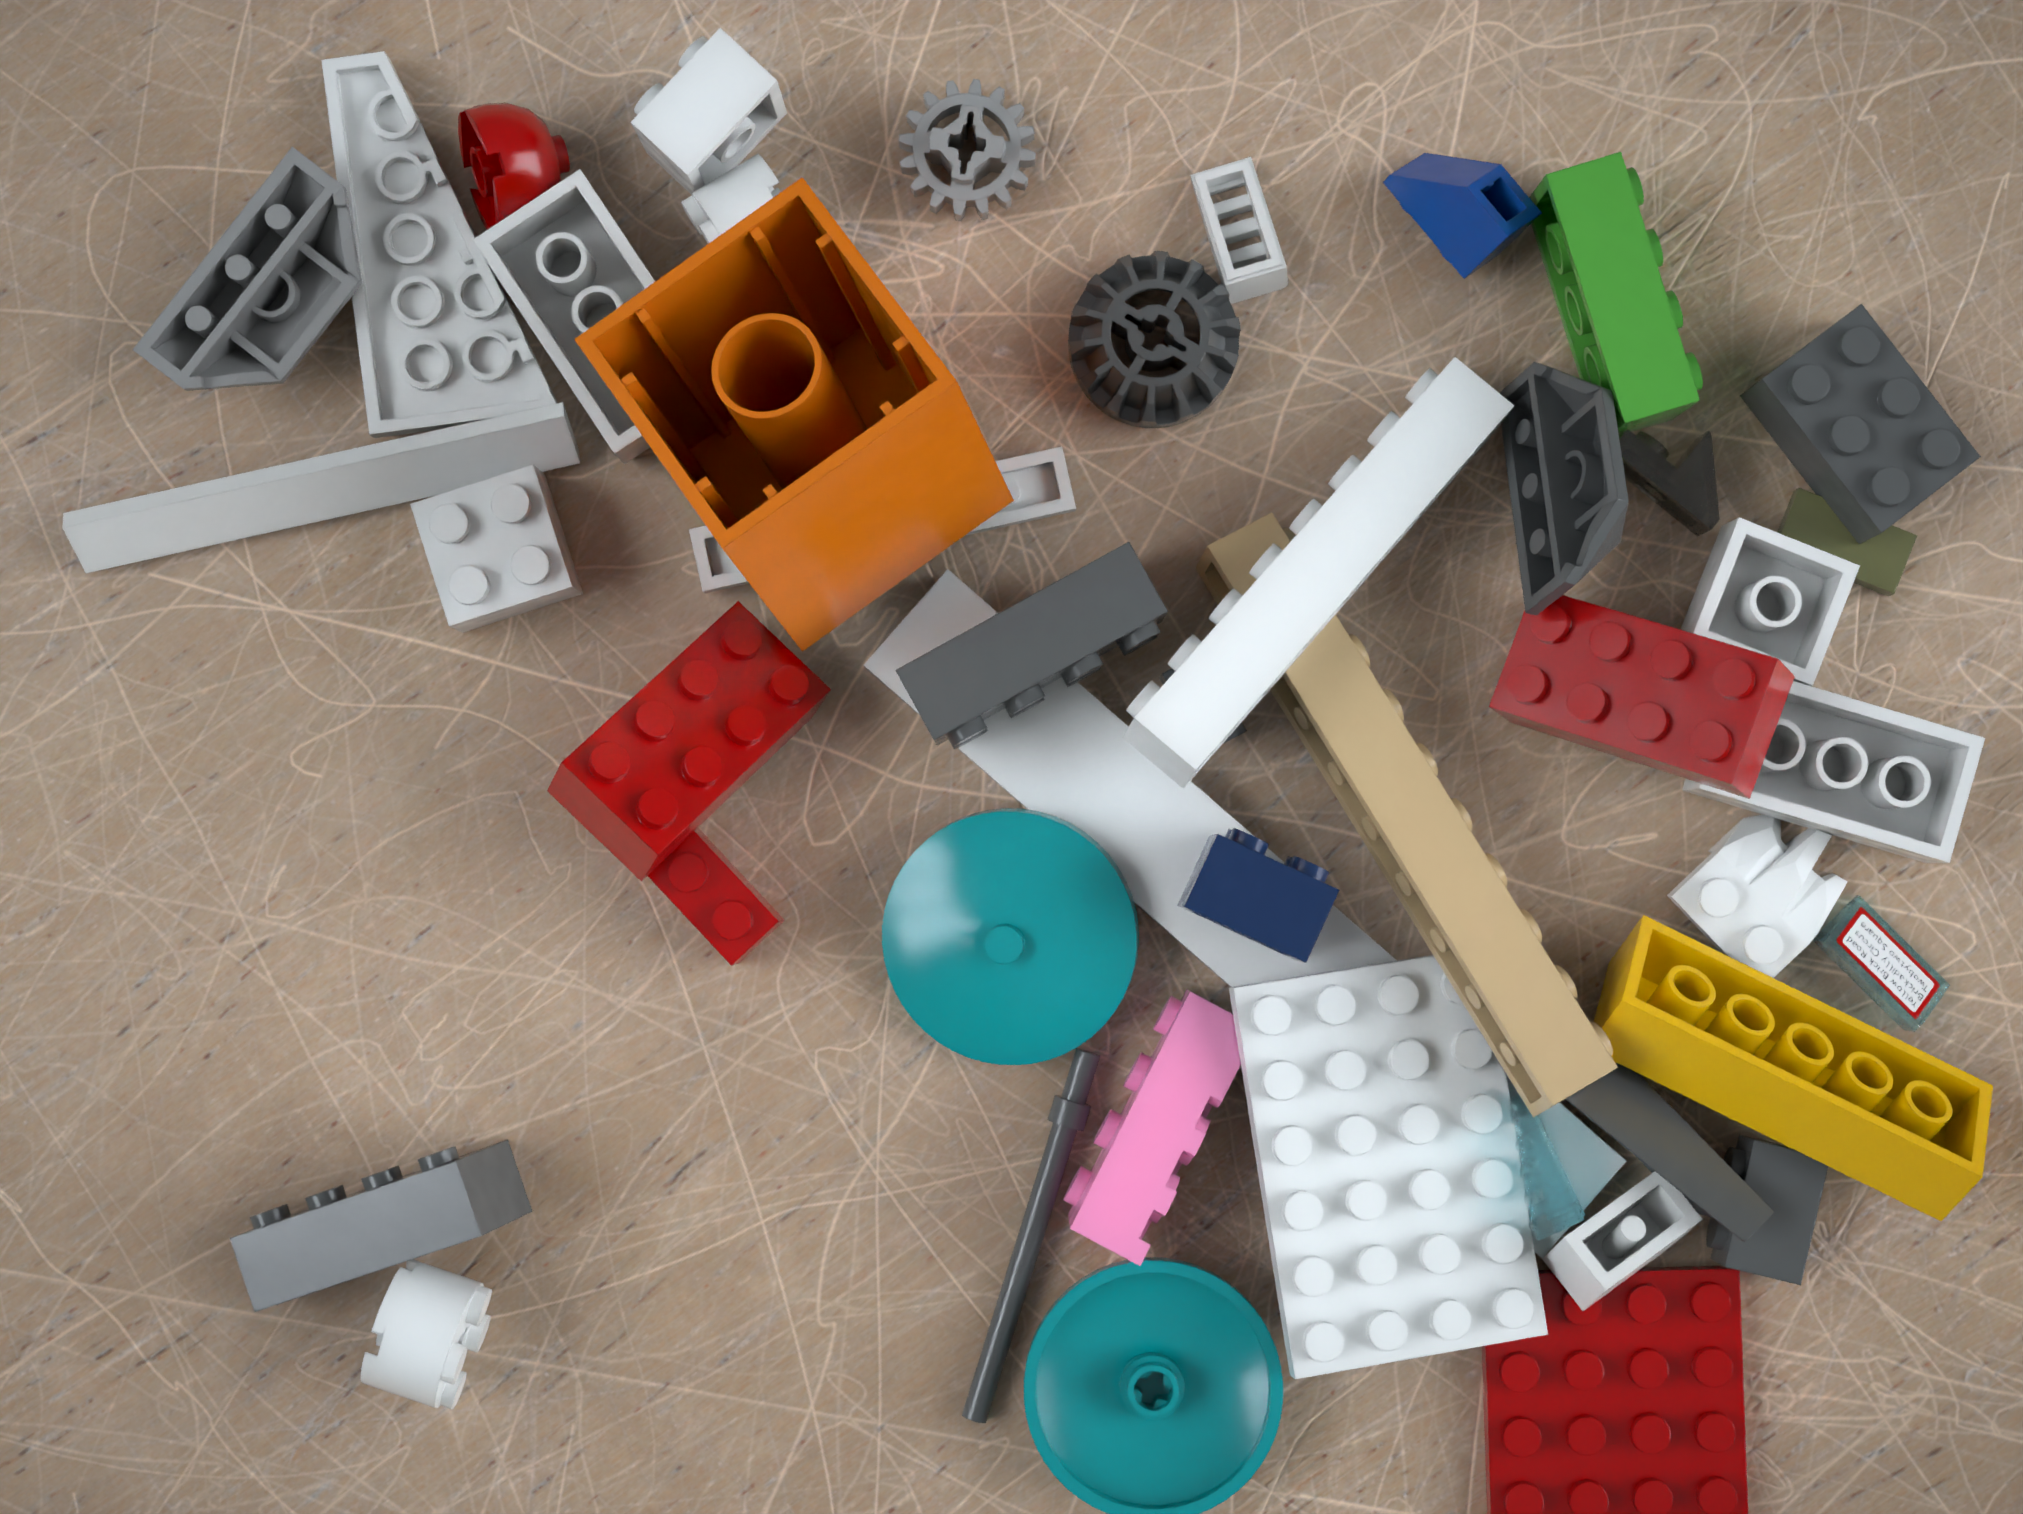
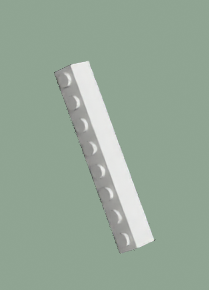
M1456 357L1451 360L1439 375L1429 368L1420 377L1405 397L1412 405L1400 418L1391 411L1380 422L1367 439L1374 446L1372 451L1363 461H1360L1354 455L1347 459L1328 483L1335 490L1332 496L1323 506L1315 499H1312L1289 527L1296 534L1284 550L1273 543L1265 551L1249 572L1256 579L1244 595H1241L1233 588L1208 618L1216 624L1212 631L1203 641L1192 634L1168 662V665L1175 670L1173 675L1161 688L1153 681H1150L1127 708L1126 711L1134 719L1123 738L1183 789L1494 434L1514 407L1510 401Z

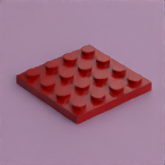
M1722 1265L1643 1267L1585 1311L1581 1310L1551 1270H1538L1548 1335L1482 1346L1487 1514H1748L1740 1270L1727 1268Z

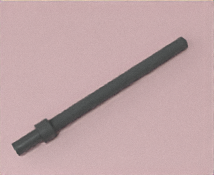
M1076 1048L1062 1095L1054 1096L1047 1120L1053 1122L962 1412L964 1418L974 1422L986 1423L1077 1130L1084 1131L1091 1110V1106L1086 1104L1100 1055L1087 1050Z

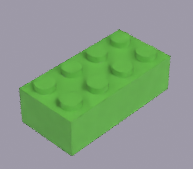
M1618 152L1546 174L1529 197L1542 212L1531 223L1579 377L1612 390L1619 436L1673 420L1700 401L1697 390L1702 389L1703 379L1695 355L1692 352L1685 353L1678 329L1683 326V315L1678 298L1672 290L1665 291L1658 267L1663 266V252L1659 238L1653 229L1646 230L1639 206L1644 203V194L1638 173L1633 167L1626 169L1622 153Z

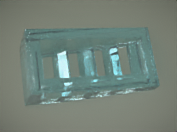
M1517 1095L1510 1098L1511 1110L1509 1112L1511 1123L1515 1126L1517 1138L1515 1148L1519 1151L1521 1163L1519 1172L1520 1177L1524 1181V1201L1528 1206L1530 1218L1528 1225L1532 1231V1236L1537 1240H1542L1583 1221L1585 1213L1539 1115L1533 1118L1522 1098Z

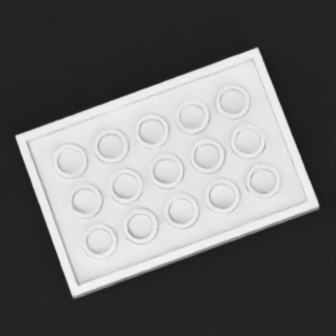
M1434 955L1230 987L1229 993L1290 1376L1294 1379L1548 1335L1506 1072Z

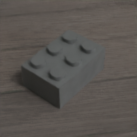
M1862 304L1740 395L1816 495L1823 497L1859 544L1884 532L1981 457Z

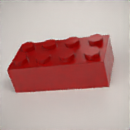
M1562 595L1538 615L1527 614L1524 611L1489 707L1511 723L1750 799L1795 676L1778 658Z
M737 601L561 762L547 792L642 882L812 719L831 689L749 610Z

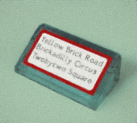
M1856 895L1813 939L1903 1030L1915 1032L1925 1022L1950 986L1860 895Z

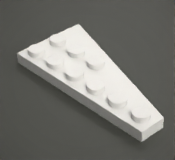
M383 51L321 60L336 178L346 188L362 284L352 295L369 435L374 438L439 430L556 404L557 400L495 273L473 242V239L476 238L475 232L390 58Z

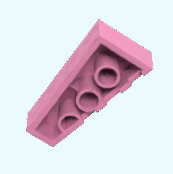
M1186 989L1181 1001L1173 996H1170L1153 1028V1030L1162 1034L1161 1039L1151 1057L1142 1052L1137 1057L1123 1085L1133 1092L1121 1114L1112 1109L1108 1112L1093 1142L1102 1148L1091 1171L1080 1166L1063 1198L1064 1201L1072 1205L1068 1213L1071 1230L1141 1266L1151 1246L1142 1240L1151 1222L1158 1223L1162 1216H1166L1177 1194L1176 1189L1180 1177L1176 1174L1182 1164L1187 1166L1192 1158L1195 1157L1211 1121L1206 1117L1212 1106L1218 1108L1222 1103L1241 1065L1233 1013Z

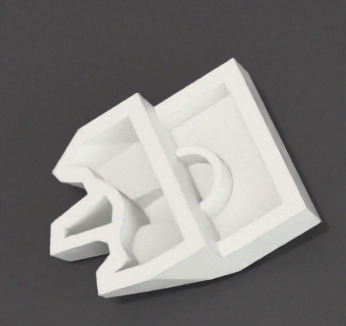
M1762 814L1740 820L1709 850L1711 854L1667 896L1721 953L1774 978L1815 938L1846 886L1847 881L1833 873L1820 877L1812 870L1832 835L1818 829L1807 828L1784 844L1781 840L1780 819Z

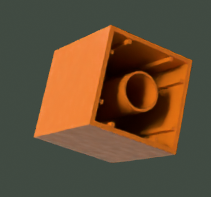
M803 177L574 339L721 548L802 652L1014 501L958 382Z

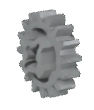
M973 79L969 92L960 94L954 81H947L946 98L939 100L934 94L927 91L923 94L927 112L922 114L918 111L909 110L906 115L907 123L915 130V133L899 134V147L913 153V155L907 156L900 161L902 174L919 175L910 185L911 193L914 197H918L928 191L931 192L930 211L937 214L948 203L953 205L955 221H962L967 207H975L981 220L988 219V203L995 200L1006 210L1011 207V197L1008 191L1010 186L1024 191L1028 187V178L1019 168L1035 166L1036 153L1029 149L1021 148V146L1027 145L1034 140L1033 126L1017 127V124L1024 116V107L1019 103L1005 109L1003 107L1005 89L998 87L992 92L990 97L982 95L980 80ZM960 112L959 117L945 128L935 127L944 118ZM984 115L1000 125L1008 141H1004L1003 136H996L990 132L983 122ZM973 127V140L976 141L977 151L973 152L971 161L967 162L966 173L962 174L958 150L962 149L964 140L968 138L969 128ZM926 160H931V164L942 165L951 176L950 186L941 182L932 173ZM990 172L1001 173L990 184L975 189V183Z

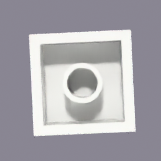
M721 28L709 40L702 36L686 49L678 63L681 69L665 86L657 83L645 92L634 108L637 116L631 121L646 153L690 194L738 166L787 114L778 81Z
M533 464L410 504L449 627L466 632L583 594L546 476Z
M1739 517L1721 526L1680 630L1778 658L1795 676L1793 681L1813 686L1860 565Z

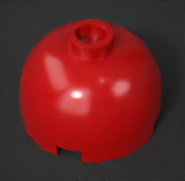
M504 102L477 105L460 112L458 116V135L464 168L472 167L478 189H469L480 219L487 230L561 182L560 174L569 172V155L562 136H551L543 120L530 109Z

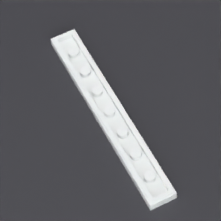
M560 402L63 513L62 528L85 573H90L436 496L532 464L542 472L580 464L579 448L564 404Z

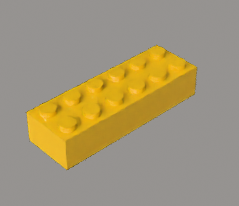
M1645 915L1641 917L1610 960L1594 1022L1608 1036L1613 1048L1611 1057L1615 1063L1629 1068L1672 1091L1678 1092L1729 1119L1737 1121L1939 1221H1942L1983 1177L1993 1085Z

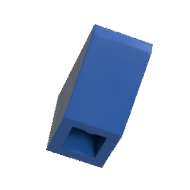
M1423 153L1390 174L1383 181L1385 186L1399 201L1403 210L1411 215L1437 246L1442 256L1453 265L1463 279L1497 257L1542 214L1506 169L1497 163Z

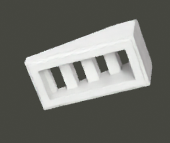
M1248 157L1190 175L1221 283L1229 292L1230 303H1237L1285 288L1288 285L1287 266L1252 158ZM1241 186L1246 187L1247 194L1214 204L1212 202L1211 195ZM1253 211L1254 217L1220 227L1219 220ZM1260 235L1261 242L1228 252V244Z

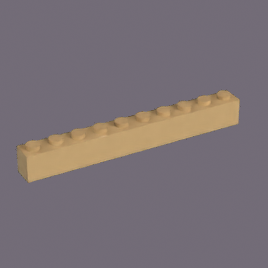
M1271 512L1208 545L1196 566V570L1219 605L1233 588L1241 595H1244L1256 581L1249 572L1259 558L1273 543L1284 550L1295 535L1290 529L1282 528ZM1335 615L1270 690L1534 1118L1618 1068L1611 1057L1613 1054L1611 1042L1597 1023L1588 1020L1576 1001L1577 990L1570 975L1564 968L1554 965L1541 944L1542 934L1535 919L1525 909H1519L1506 888L1507 878L1498 860L1490 853H1484L1471 832L1472 821L1467 810L1459 800L1449 797L1437 778L1438 768L1432 754L1422 743L1414 741L1404 725V714L1399 701L1390 690L1381 688L1369 669L1370 659L1364 645L1355 635H1348Z

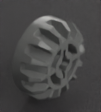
M1154 251L1151 255L1135 258L1127 255L1117 259L1113 266L1106 269L1100 275L1096 273L1087 283L1085 291L1073 308L1068 335V352L1071 368L1077 383L1087 398L1111 418L1142 428L1175 426L1191 420L1204 412L1218 399L1226 388L1239 356L1240 321L1239 317L1235 316L1229 301V292L1222 283L1218 285L1204 272V266L1192 259L1186 262L1170 257L1169 253L1165 251ZM1148 290H1161L1173 293L1166 306L1160 304L1147 305L1137 310L1125 303L1130 297ZM1181 299L1191 307L1197 317L1200 328L1199 345L1184 337V325L1179 315L1174 312ZM1156 326L1162 327L1166 331L1164 342L1169 347L1158 344L1153 351L1145 349L1143 347L1145 335L1140 330L1151 333ZM1111 333L1125 340V351L1132 362L1130 368L1126 367L1116 355L1111 341ZM1172 367L1178 371L1165 377H1147L1138 374L1141 369L1154 372Z

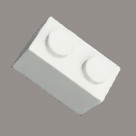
M1654 1171L1566 1235L1543 1258V1261L1581 1310L1585 1311L1677 1243L1703 1219L1679 1190Z

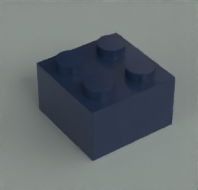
M1236 828L1228 829L1225 837L1219 834L1210 835L1177 906L1287 957L1307 963L1339 892V889L1325 883L1330 872L1297 856H1287L1284 864L1265 856L1269 846L1268 843Z

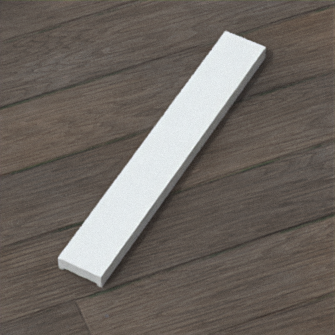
M947 569L866 661L864 666L919 714L895 670L993 617L998 612ZM1059 678L1041 688L1045 694L1044 701L1013 718H1010L1006 709L983 720L988 731L958 748L1026 809L1058 817L1092 837L1119 867L1129 886L1134 903L1230 987L1397 961L1334 905L1328 914L1307 963L1287 957L1177 906L1210 835L1219 834L1225 837L1228 829L1232 830L1233 828L1250 835L1252 834L1192 781L1183 789L1128 743L1123 736L1129 726L1078 682L1067 687L1063 678ZM1267 848L1265 856L1284 864L1278 856ZM1507 1076L1535 1253L1543 1258L1624 1165L1626 1160L1560 1102L1533 1118Z

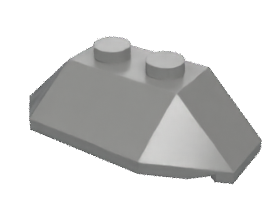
M291 147L133 350L186 391L283 384L362 284L346 188L294 147Z

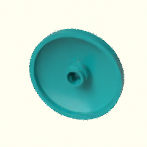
M1001 808L973 813L955 820L929 837L912 853L894 880L887 898L882 923V948L888 977L897 997L911 1018L929 1036L948 1049L977 1061L997 1065H1026L1047 1061L1068 1053L1093 1037L1107 1023L1124 998L1133 977L1139 949V926L1133 896L1123 874L1110 855L1092 837L1071 823L1050 814L1021 808Z
M1145 1257L1141 1266L1127 1259L1099 1268L1078 1280L1054 1302L1043 1317L1032 1339L1026 1359L1024 1372L1025 1413L1035 1446L1047 1467L1070 1492L1092 1507L1108 1514H1200L1226 1501L1239 1491L1259 1469L1270 1451L1282 1414V1368L1274 1341L1261 1316L1246 1297L1225 1279L1198 1265L1177 1259Z

